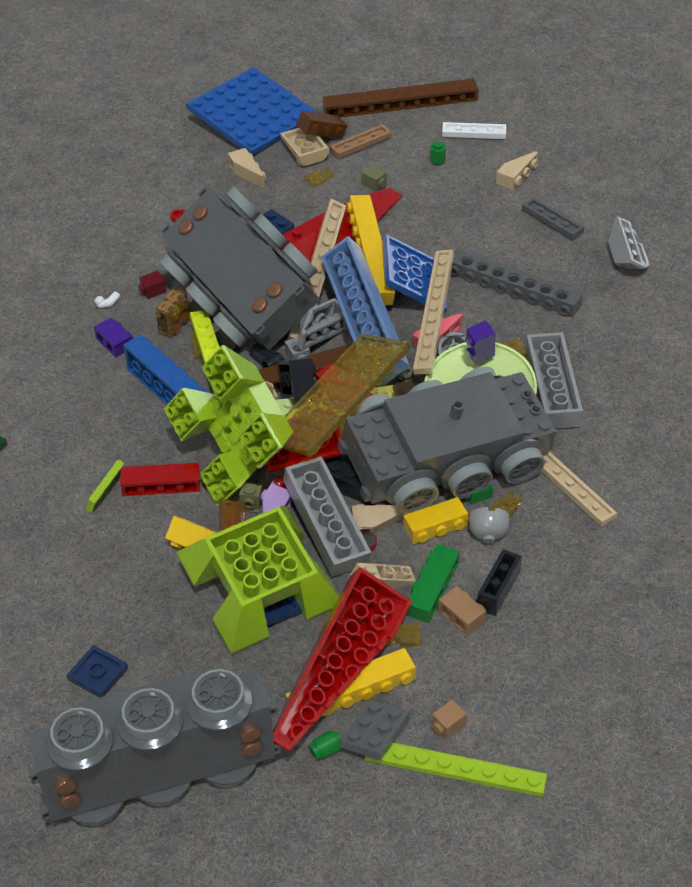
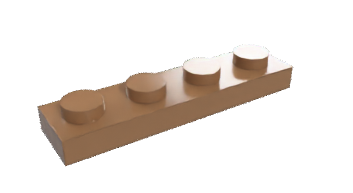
M382 124L330 145V151L340 159L391 138L392 132Z

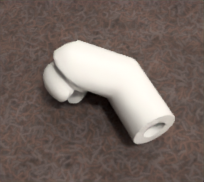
M113 292L107 299L98 296L94 302L100 309L112 307L120 299V294Z

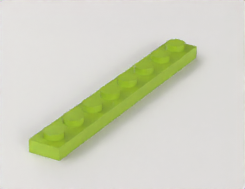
M392 743L381 760L365 755V761L540 797H543L547 778L546 773Z

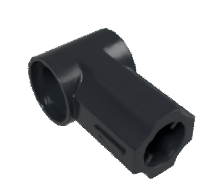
M259 343L254 344L249 351L250 356L258 361L262 368L277 365V361L285 360L279 352L273 353Z

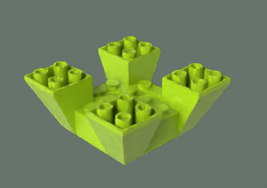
M222 345L201 367L215 394L182 388L164 408L181 441L210 430L223 454H219L200 473L217 506L223 505L241 488L257 467L261 468L284 446L293 433L257 367L225 345Z
M287 506L274 508L176 552L194 587L219 576L229 594L213 617V622L231 655L269 638L264 613L265 607L293 595L302 609L303 616L308 621L332 610L340 596L325 570L308 556L300 542L305 539V536Z

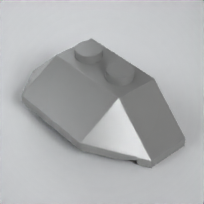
M617 216L608 239L614 263L626 269H648L650 264L640 238L632 229L631 222Z
M331 299L309 309L300 319L298 325L299 349H306L348 329L338 300Z

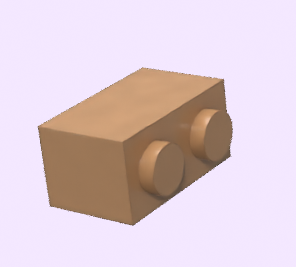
M458 586L439 599L438 611L466 636H469L486 623L485 608L481 604L476 603L466 591H462Z

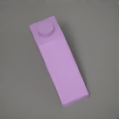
M271 483L269 488L265 489L261 495L262 514L279 506H287L289 508L292 503L289 491Z

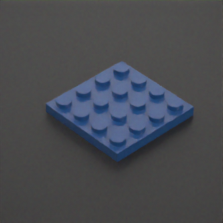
M386 234L382 238L385 284L389 288L417 300L419 303L426 304L434 258ZM446 298V303H445L444 312L448 309V307H447V298Z

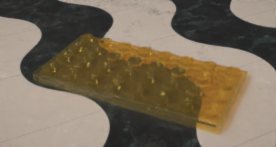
M361 334L285 415L293 433L282 449L310 457L317 453L320 446L331 438L332 433L344 423L345 419L357 409V406L370 395V392L406 356L407 352L412 348L409 342Z

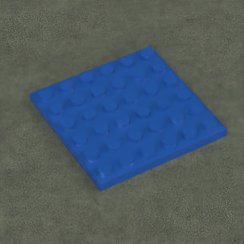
M255 67L186 103V108L239 148H246L249 154L251 153L252 155L282 139L280 133L299 128L296 123L301 111L318 113Z

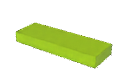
M121 460L115 462L88 499L87 511L93 512L121 473V467L124 466V462Z

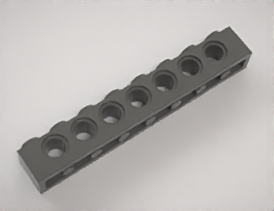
M459 249L454 251L452 276H458L469 282L472 281L483 287H488L500 293L511 295L514 298L528 301L531 304L542 306L547 310L559 312L564 316L574 317L582 306V292Z

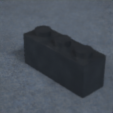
M505 549L501 551L478 592L477 603L481 604L487 613L496 616L521 571V555Z

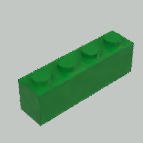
M436 544L434 550L429 551L427 564L421 567L420 578L418 581H414L411 596H407L412 602L406 612V616L430 623L439 605V599L443 597L459 564V550Z

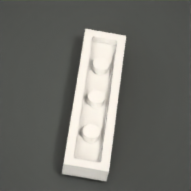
M443 122L442 137L506 139V124Z

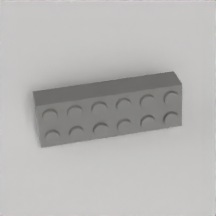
M563 332L527 335L525 351L527 360L533 368L537 380L536 396L555 429L581 427L583 408Z
M322 456L286 467L283 481L331 577L352 571L357 563H369L372 552Z

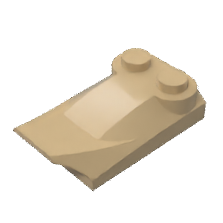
M300 128L280 133L281 138L296 157L298 165L308 166L321 162L329 154L328 146L319 136L305 134Z

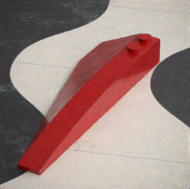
M391 188L367 194L371 197L377 223L379 218L385 216L389 208L392 209L402 198L401 194ZM346 208L335 246L347 236L355 242V236H352V224L350 225L349 223L350 214L347 213ZM325 212L283 234L289 242L281 250L283 251L289 243H292L310 262ZM272 248V250L287 264V262Z
M361 567L349 576L273 729V740L276 745L287 752L292 749L308 729L394 637L412 600Z

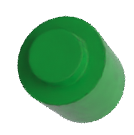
M436 141L430 145V161L434 165H442L446 160V145Z
M329 730L313 739L308 747L316 761L324 760L342 750L340 747L341 736L338 732L334 733L332 730Z

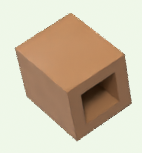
M451 700L432 714V729L437 735H442L447 740L466 726L467 714Z

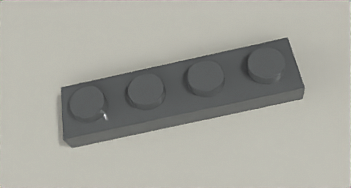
M534 197L522 204L523 211L572 240L584 232L582 225Z

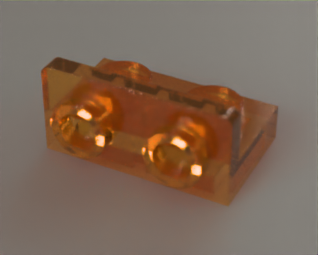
M227 499L220 500V531L246 521L247 513L244 512V503Z

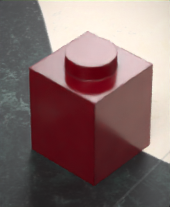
M159 271L139 277V292L141 295L144 294L147 299L167 293L165 279Z

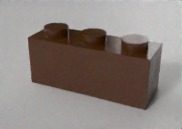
M301 111L296 123L305 134L337 139L343 138L348 127L339 116Z

